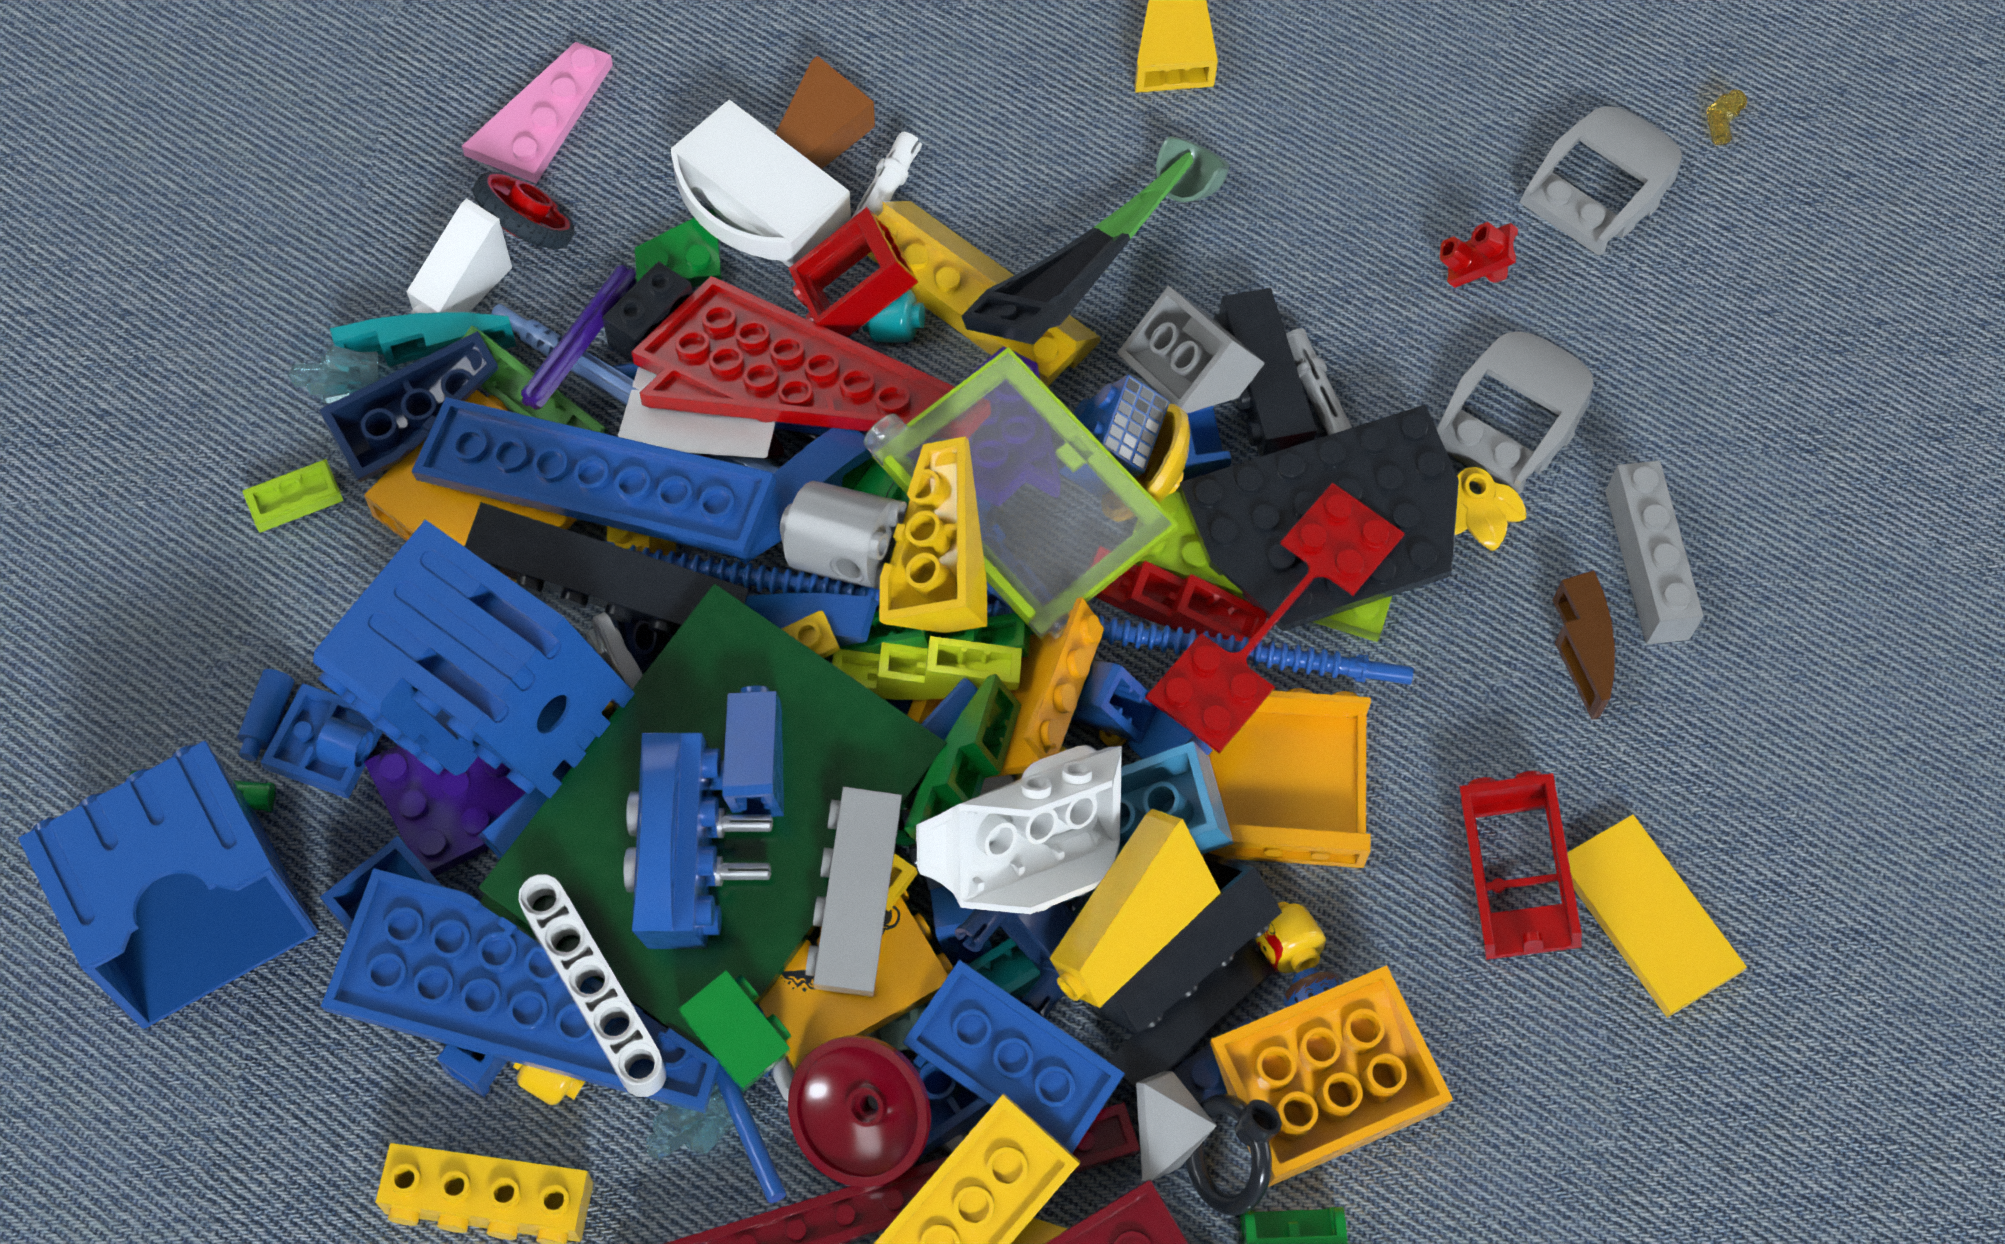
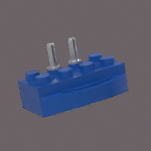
M642 733L639 792H630L626 809L629 835L637 836L636 847H629L626 850L623 875L626 891L634 892L632 932L648 949H707L708 935H720L722 925L721 906L715 905L714 896L709 895L710 886H722L723 880H769L771 876V866L769 863H723L722 856H717L716 846H711L712 838H724L725 832H770L773 827V819L771 815L725 814L724 808H719L718 797H713L714 790H722L724 761H721L720 749L710 748L702 733Z

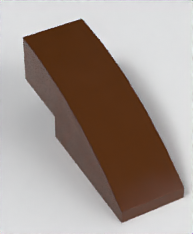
M1593 570L1563 579L1552 599L1564 623L1554 643L1591 719L1600 717L1611 698L1615 672V643L1612 620L1605 594Z

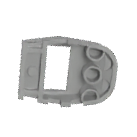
M1600 107L1580 120L1554 143L1526 188L1519 203L1600 256L1605 252L1610 239L1615 235L1623 238L1634 229L1637 222L1646 215L1650 217L1659 207L1664 193L1671 188L1677 178L1682 153L1679 146L1668 135L1639 116L1617 107ZM1579 141L1645 183L1618 215L1553 173L1554 167Z
M1526 332L1503 334L1462 376L1437 427V432L1447 454L1467 467H1478L1487 471L1495 483L1508 485L1520 495L1524 490L1526 479L1533 472L1540 474L1551 463L1552 458L1563 446L1566 448L1574 437L1575 429L1590 402L1593 388L1592 374L1582 361L1544 338ZM1485 374L1492 376L1559 415L1534 452L1461 410L1463 404Z

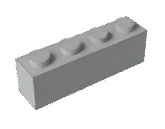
M1650 461L1617 465L1605 492L1646 645L1689 640L1702 620L1703 612L1661 462Z
M843 787L841 800L832 799L828 829L836 830L834 849L824 848L820 877L829 878L827 896H817L813 926L822 927L819 946H809L805 975L814 976V989L868 997L874 996L902 795Z

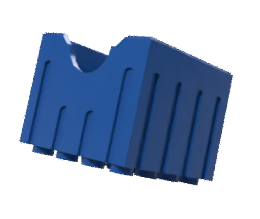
M205 740L197 745H188L180 748L170 759L151 769H142L134 772L124 783L105 793L88 796L79 803L78 807L57 818H48L40 821L30 832L18 838L81 969L142 1029H146L318 933L313 920L256 813L250 807L241 791L238 790L236 784L228 772L225 771L223 765Z

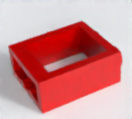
M868 207L788 268L796 283L792 287L794 294L810 311L806 314L807 320L845 337L850 336L919 283L890 228ZM870 252H873L880 268L831 305L823 289Z

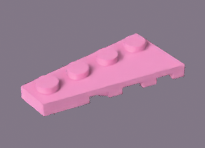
M574 42L462 145L464 156L537 183L613 66L611 55Z

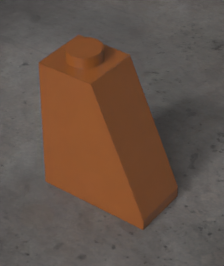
M816 56L811 61L775 135L822 170L875 127L874 101L819 56Z

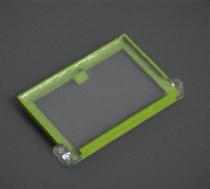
M1009 347L908 424H905L897 414H890L878 421L869 430L863 441V445L871 452L872 457L907 494L923 444L966 436L970 445L987 582L1040 639L1048 633L1055 639L1062 636L1069 619L1068 614L1073 609L1076 598L1083 597L1087 603L1178 529L1179 524Z

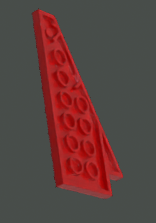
M713 276L707 279L631 351L635 365L657 375L639 392L643 406L757 419L765 423L775 421L901 435L905 432L906 424L955 388L946 382L823 326L817 325ZM983 399L930 439L948 440L966 436L969 440L991 416L990 402Z

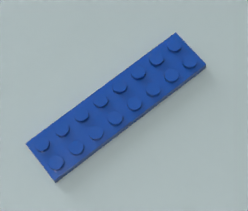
M445 397L411 471L417 481L743 559L748 557L777 483L773 472Z

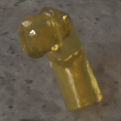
M1737 89L1731 90L1728 94L1721 95L1708 107L1706 117L1713 144L1724 145L1732 140L1733 137L1729 123L1747 105V98L1742 91Z

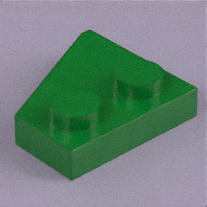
M713 209L707 210L716 217V212ZM695 218L635 247L637 282L658 261L689 281L692 287L701 286L711 276L722 280L718 238L709 233Z

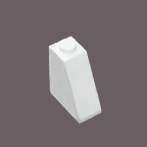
M467 198L460 204L406 291L413 309L411 314L469 313L512 269L499 218Z

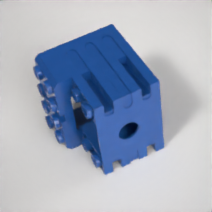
M426 519L315 649L313 663L324 671L318 677V680L437 775L445 768L457 776L466 772L475 759L480 757L495 770L501 763L511 769L506 777L527 794H530L536 788L549 799L562 785L552 774L558 765L564 760L575 769L587 754L585 752L586 748L595 737L600 738L611 724L602 715V711L612 700L624 708L635 694L561 614Z

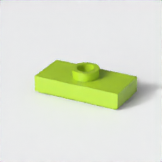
M327 459L242 490L259 533L344 501Z

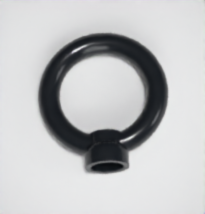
M1213 1095L1203 1100L1199 1105L1212 1120L1217 1115L1227 1114L1237 1121L1235 1133L1243 1144L1250 1147L1251 1151L1249 1180L1246 1187L1239 1194L1229 1195L1221 1191L1209 1174L1204 1155V1141L1186 1160V1166L1196 1192L1208 1206L1221 1214L1241 1215L1256 1207L1268 1188L1272 1169L1269 1141L1281 1130L1282 1122L1276 1109L1263 1100L1255 1099L1247 1104L1242 1099L1233 1095Z

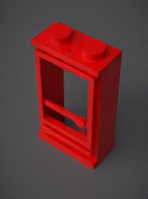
M1526 771L1517 774L1513 779L1496 781L1491 777H1482L1470 781L1468 785L1459 786L1486 960L1582 948V932L1554 774ZM1545 809L1556 874L1511 880L1495 878L1492 882L1486 883L1476 818ZM1558 882L1562 904L1494 913L1490 911L1487 891L1493 890L1495 893H1502L1505 888Z

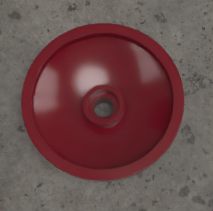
M847 1035L831 1039L812 1050L800 1063L792 1078L788 1095V1115L793 1135L807 1159L819 1171L831 1179L855 1187L882 1185L905 1173L923 1152L931 1125L928 1094L915 1067L901 1052L888 1043L863 1035ZM868 1095L873 1096L877 1100V1110L869 1105Z

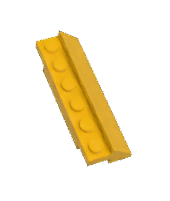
M883 202V212L878 217L890 228L919 282L910 289L915 294L917 302L923 303L925 308L991 356L1003 346L1009 347L1014 352L1038 364L1040 380L1048 387L1068 366L1074 369L1100 343V336L1071 315H1068L1061 325L1048 329L1034 345L967 330L962 319L965 311L985 290L1014 275L913 202ZM870 252L867 256L878 263L873 252Z

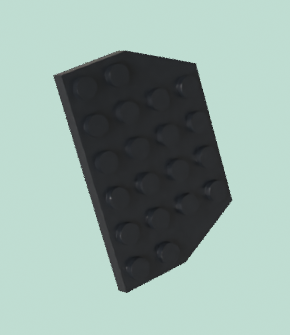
M1426 405L1180 482L1178 490L1209 567L1219 576L1223 574L1243 592L1242 596L1253 606L1260 607L1269 619L1308 574L1307 564L1280 543L1325 490L1334 483L1404 532L1405 535L1354 596L1328 578H1315L1275 624L1282 631L1292 629L1448 578L1452 571L1459 479Z

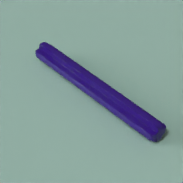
M624 265L615 268L522 389V403L526 407L531 406L533 409L538 410L545 405L603 328L602 317L636 284V272L633 268L628 269Z

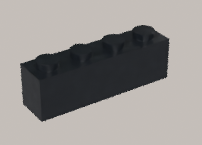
M1266 288L1222 296L1219 314L1214 315V320L1265 363L1242 394L1236 398L1239 409L1246 410L1249 419L1246 429L1250 445L1252 447L1257 446L1261 457L1314 440L1317 429L1272 289Z

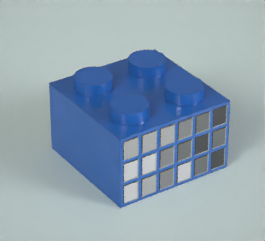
M1128 374L1114 384H1106L1092 398H1084L1077 406L1073 415L1136 478L1146 470L1170 401ZM1060 462L1058 467L1059 475L1099 499L1111 492L1086 465L1072 474Z

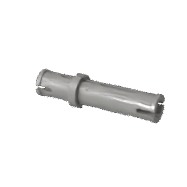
M1299 328L1288 332L1286 336L1301 383L1326 434L1331 435L1352 428L1326 376L1327 366L1322 358L1317 357L1307 337L1306 330Z

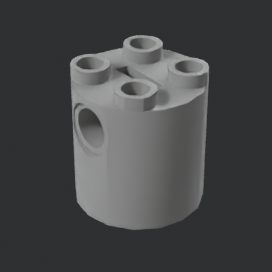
M814 480L805 483L797 493L793 503L785 508L780 521V534L786 561L790 567L796 570L880 590V575L884 563H890L896 544L893 535L897 523H903L907 503Z

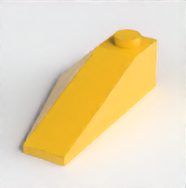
M964 436L923 444L907 492L910 501L903 523H897L893 535L896 544L889 564L884 563L880 575L879 621L887 625L939 633L987 627V579L969 440Z

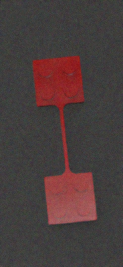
M1332 483L1280 543L1307 564L1308 574L1241 651L1232 653L1224 650L1201 633L1146 695L1145 699L1220 754L1275 689V686L1249 668L1246 661L1249 654L1315 578H1328L1354 596L1404 537L1405 533Z

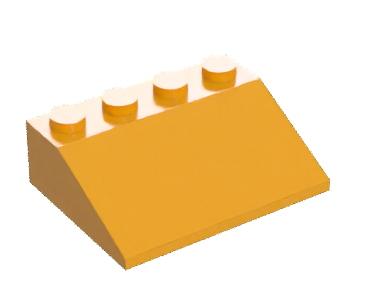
M1387 965L1210 1040L1228 1094L1242 1099L1247 1104L1255 1099L1263 1100L1272 1105L1281 1118V1130L1269 1141L1272 1169L1268 1187L1441 1112L1453 1101L1447 1085Z

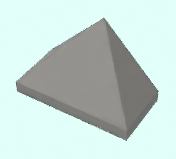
M1163 1071L1136 1082L1143 1181L1149 1179L1153 1181L1179 1169L1216 1127V1124L1174 1072Z

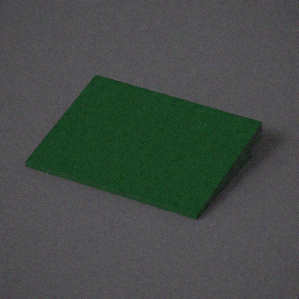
M713 584L632 689L635 693L624 708L621 706L617 708L608 720L611 723L600 738L595 737L586 748L585 752L587 754L575 769L572 767L561 780L562 785L550 799L547 798L478 887L493 901L531 928L518 900L519 890L530 877L536 875L554 877L563 887L628 999L712 1057L714 1056L680 1016L678 1009L726 970L734 980L742 975L750 983L760 997L754 1002L755 1006L758 1007L761 1000L770 991L817 927L813 926L817 896H827L829 878L820 877L824 848L834 849L836 830L828 829L832 799L841 800L843 787L902 795L901 812L922 784L933 760L947 744L937 735L716 584ZM746 686H765L769 688V691H777L782 703L784 816L772 817L773 827L770 832H725L724 838H712L711 846H716L717 856H722L723 863H769L771 866L770 879L723 880L722 886H710L709 895L714 896L715 905L721 906L722 925L720 935H708L707 949H648L632 932L634 892L626 891L623 875L626 850L629 847H636L637 836L629 835L626 809L630 792H639L642 733H702L710 748L720 749L721 761H724L728 694L740 693V689ZM714 790L713 797H718L719 808H724L725 814L733 815L723 798V790ZM551 895L541 896L534 902L532 909L546 911L554 905L556 897ZM568 935L563 937L556 947L563 952L573 951L578 946L580 938L575 935Z

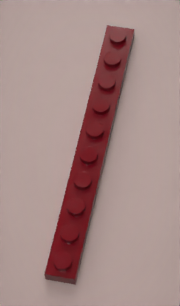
M1124 1102L1100 1111L1072 1153L1080 1161V1164L1070 1175L1139 1154L1140 1147ZM949 1156L909 1168L896 1179L882 1185L846 1187L664 1244H850L884 1233Z

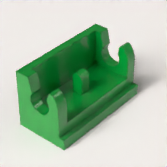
M1343 1207L1261 1212L1250 1210L1239 1215L1241 1244H1348Z

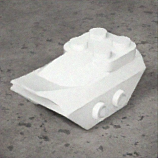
M1082 745L1040 759L1025 770L1020 780L960 803L931 819L917 824V869L919 873L936 880L954 894L961 908L1024 914L1044 911L1052 905L1076 896L1085 895L1089 891L1096 889L1117 858L1120 847L1122 746L1108 747L1097 751L1090 746Z

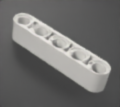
M549 875L530 877L520 888L518 898L529 925L623 1086L629 1093L637 1097H648L655 1094L662 1088L666 1080V1068L656 1044L561 884ZM544 895L556 897V901L550 909L546 911L532 909L534 902L539 897ZM575 935L580 938L578 946L573 951L560 952L556 950L558 942L563 937ZM591 976H599L605 979L603 987L598 992L593 994L580 992V986L585 979ZM623 1017L629 1020L627 1030L621 1035L609 1036L604 1033V1028L611 1019ZM649 1059L655 1063L652 1073L645 1078L635 1079L628 1075L631 1065L637 1060Z

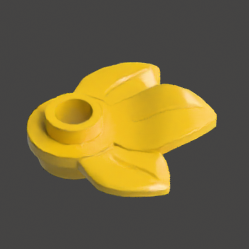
M1469 467L1457 474L1459 485L1455 535L1468 529L1480 544L1491 551H1495L1506 535L1507 522L1524 521L1526 519V508L1522 499L1512 487L1495 483L1492 476L1481 468ZM1470 481L1479 484L1481 494H1475L1470 490Z

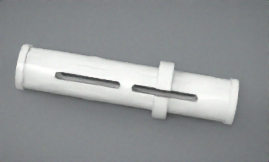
M908 132L898 134L889 154L877 164L875 178L858 204L852 218L866 207L877 217L883 212V202H890L898 186L903 185L908 178L910 164L922 147L921 142H917V137Z

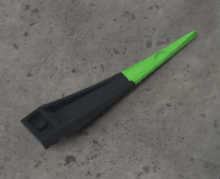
M1191 151L1184 154L1145 189L1095 227L1040 262L985 290L962 315L966 329L1034 345L1048 329L1061 325L1193 163Z

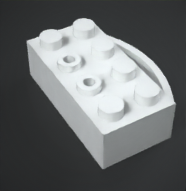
M731 100L725 102L671 148L677 187L690 213L709 233L725 244L742 252L766 259L779 260L788 267H791L851 218L850 191ZM693 193L710 205L721 218L733 227L723 223L708 212L694 197Z

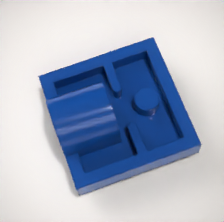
M302 683L260 763L267 771L349 799L366 766L364 761L370 758L383 732L341 699L340 696Z

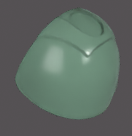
M1170 136L1164 141L1157 157V178L1190 151L1193 163L1169 191L1167 196L1178 202H1193L1215 193L1226 180L1230 165L1217 154L1198 144Z

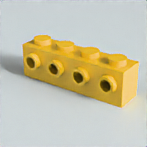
M390 1143L375 1203L385 1214H388L387 1219L401 1225L416 1226L419 1219L437 1221L438 1228L450 1232L466 1233L468 1226L486 1228L487 1235L499 1239L515 1240L517 1239V1234L521 1233L537 1236L536 1241L541 1244H567V1240L582 1241L594 1183L588 1171Z

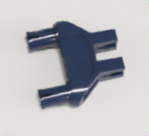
M1093 892L1086 899L1082 896L1076 897L1068 907L1064 902H1060L1044 911L1032 914L975 909L955 929V935L958 940L968 935V938L962 944L967 949L978 952L994 931L1001 926L1040 971V979L1025 997L1020 999V1002L1031 1007L1033 1011L1046 1019L1063 996H1067L1057 983L1059 974L1052 964L1050 957Z

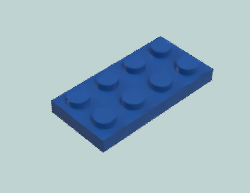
M960 960L902 1042L906 1047L991 1106L1005 1093L1070 1153L1074 1152L1125 1075L1124 1072Z

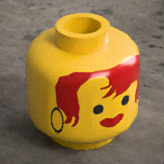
M1287 902L1277 903L1282 913L1270 923L1269 929L1263 935L1255 938L1256 943L1277 972L1285 974L1299 973L1305 969L1316 967L1326 942L1323 931L1305 906L1296 903L1289 904Z

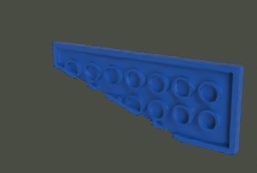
M373 868L321 1004L325 1012L629 1093L617 1076L540 943L520 931L516 925L504 917H499L484 907L480 901L466 892ZM591 976L582 982L580 992L593 994L598 992L604 984ZM631 1003L656 1044L666 1068V1080L662 1088L655 1094L645 1098L706 1113L719 1072V1062L672 1029H667L643 1013L642 1009ZM623 1017L611 1019L606 1024L604 1033L609 1036L621 1035L627 1030L629 1020ZM649 1059L637 1060L631 1065L628 1075L635 1079L645 1078L652 1073L655 1063Z

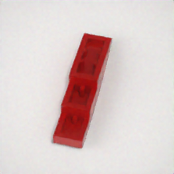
M1099 547L1093 553L1086 573L1110 555L1111 552ZM1146 560L1140 566L1134 564L1094 596L1119 609L1162 626L1169 625L1174 630L1182 627L1183 633L1186 634L1190 633L1191 629H1195L1196 635L1208 631L1210 637H1216L1218 633H1221L1223 639H1229L1231 635H1234L1236 641H1242L1244 637H1248L1250 641L1267 619L1266 613L1261 608L1253 606L1251 603L1193 574L1182 579Z

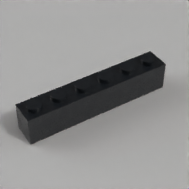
M480 502L464 546L505 576L515 579V583L528 592L541 594L542 590L546 589L561 594L560 601L578 608L585 609L587 603L605 608L604 612L612 619L630 623L633 617L650 623L648 628L651 631L668 637L675 635L713 584H716L744 604L748 597V588Z

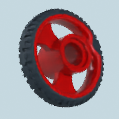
M485 172L476 180L473 186V195L478 205L499 218L501 227L507 232L529 243L548 249H561L570 243L575 233L571 219L542 190L516 177L497 172Z

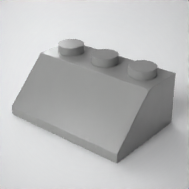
M1169 285L1117 352L1125 362L1163 397L1168 399L1171 404L1184 409L1186 413L1238 398L1265 364L1200 307Z

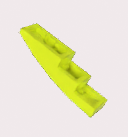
M930 636L928 648L882 642L880 654L839 649V651L833 654L832 664L882 699H944L964 677L979 689L989 675L997 674L1009 690L1018 689L1020 684L1022 648Z

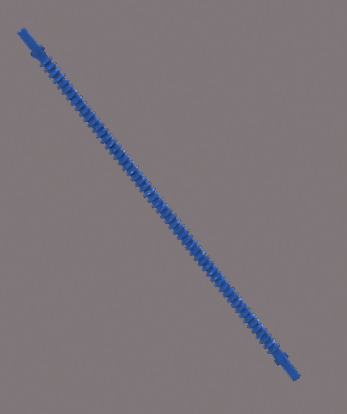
M604 541L606 543L615 545L614 542ZM635 545L628 549L735 585L743 584V587L748 589L751 586H756L758 592H762L763 588H769L771 594H775L776 590H782V593H829L868 596L878 601L876 610L879 609L880 590L840 580L833 581L828 577L820 579L816 574L807 577L804 571H799L798 575H794L790 568L786 569L785 573H781L777 566L772 571H768L764 564L759 569H755L750 562L746 567H741L739 561H735L733 565H728L726 559H722L720 563H715L713 557H709L707 561H702L700 555H696L694 559H689L687 553H683L681 557H676L674 551H670L668 555H663L661 549H657L655 553H650L648 547H645L643 551H637ZM995 600L994 604L987 603V618L1015 613L1008 604L1007 606H1001L999 600ZM1103 615L1099 616V622L1104 627L1101 639H1108L1110 645H1113L1116 640L1121 641L1123 647H1126L1128 642H1132L1136 649H1139L1141 644H1145L1148 646L1149 651H1152L1154 646L1161 647L1162 653H1165L1167 648L1174 649V654L1178 655L1180 650L1186 651L1199 636L1196 635L1195 629H1191L1190 633L1186 634L1183 633L1182 627H1178L1177 631L1173 632L1170 631L1169 625H1165L1164 629L1160 630L1157 629L1156 623H1152L1151 627L1147 628L1144 627L1142 621H1139L1137 626H1133L1129 619H1126L1124 624H1120L1116 617H1113L1111 622H1107L1104 620ZM1069 617L1052 631L1065 629ZM1208 631L1203 633L1221 648L1232 653L1241 651L1249 642L1248 637H1244L1242 641H1236L1234 635H1231L1229 639H1223L1221 633H1218L1216 637H1210ZM1261 641L1246 658V660L1252 661L1254 667L1258 666L1259 662L1265 663L1267 669L1271 668L1272 664H1277L1281 671L1285 669V666H1290L1294 673L1299 668H1303L1307 675L1312 670L1318 671L1320 677L1324 676L1325 672H1330L1331 677L1334 679L1337 678L1338 674L1352 677L1355 682L1365 683L1366 678L1411 685L1414 668L1410 666L1370 661L1368 655L1359 654L1356 657H1343L1340 651H1335L1334 655H1329L1327 649H1322L1321 653H1315L1314 647H1309L1308 651H1302L1300 645H1296L1295 649H1289L1287 643H1283L1281 647H1276L1274 641H1270L1268 645H1262Z

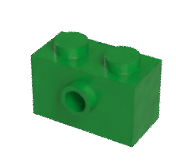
M726 970L678 1010L684 1021L741 1091L744 1092L790 1054V1047L786 1044V1041L792 1036L773 1013L765 1018L755 1006L754 1002L760 997L750 983L742 975L734 980Z

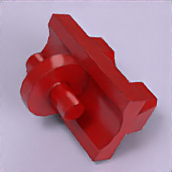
M1485 222L1476 226L1471 234V239L1466 242H1462L1455 236L1443 240L1440 247V261L1448 267L1447 282L1456 288L1483 276L1493 283L1505 280L1508 275V266L1516 263L1513 243L1514 238L1518 235V228L1512 223L1496 228L1491 223Z

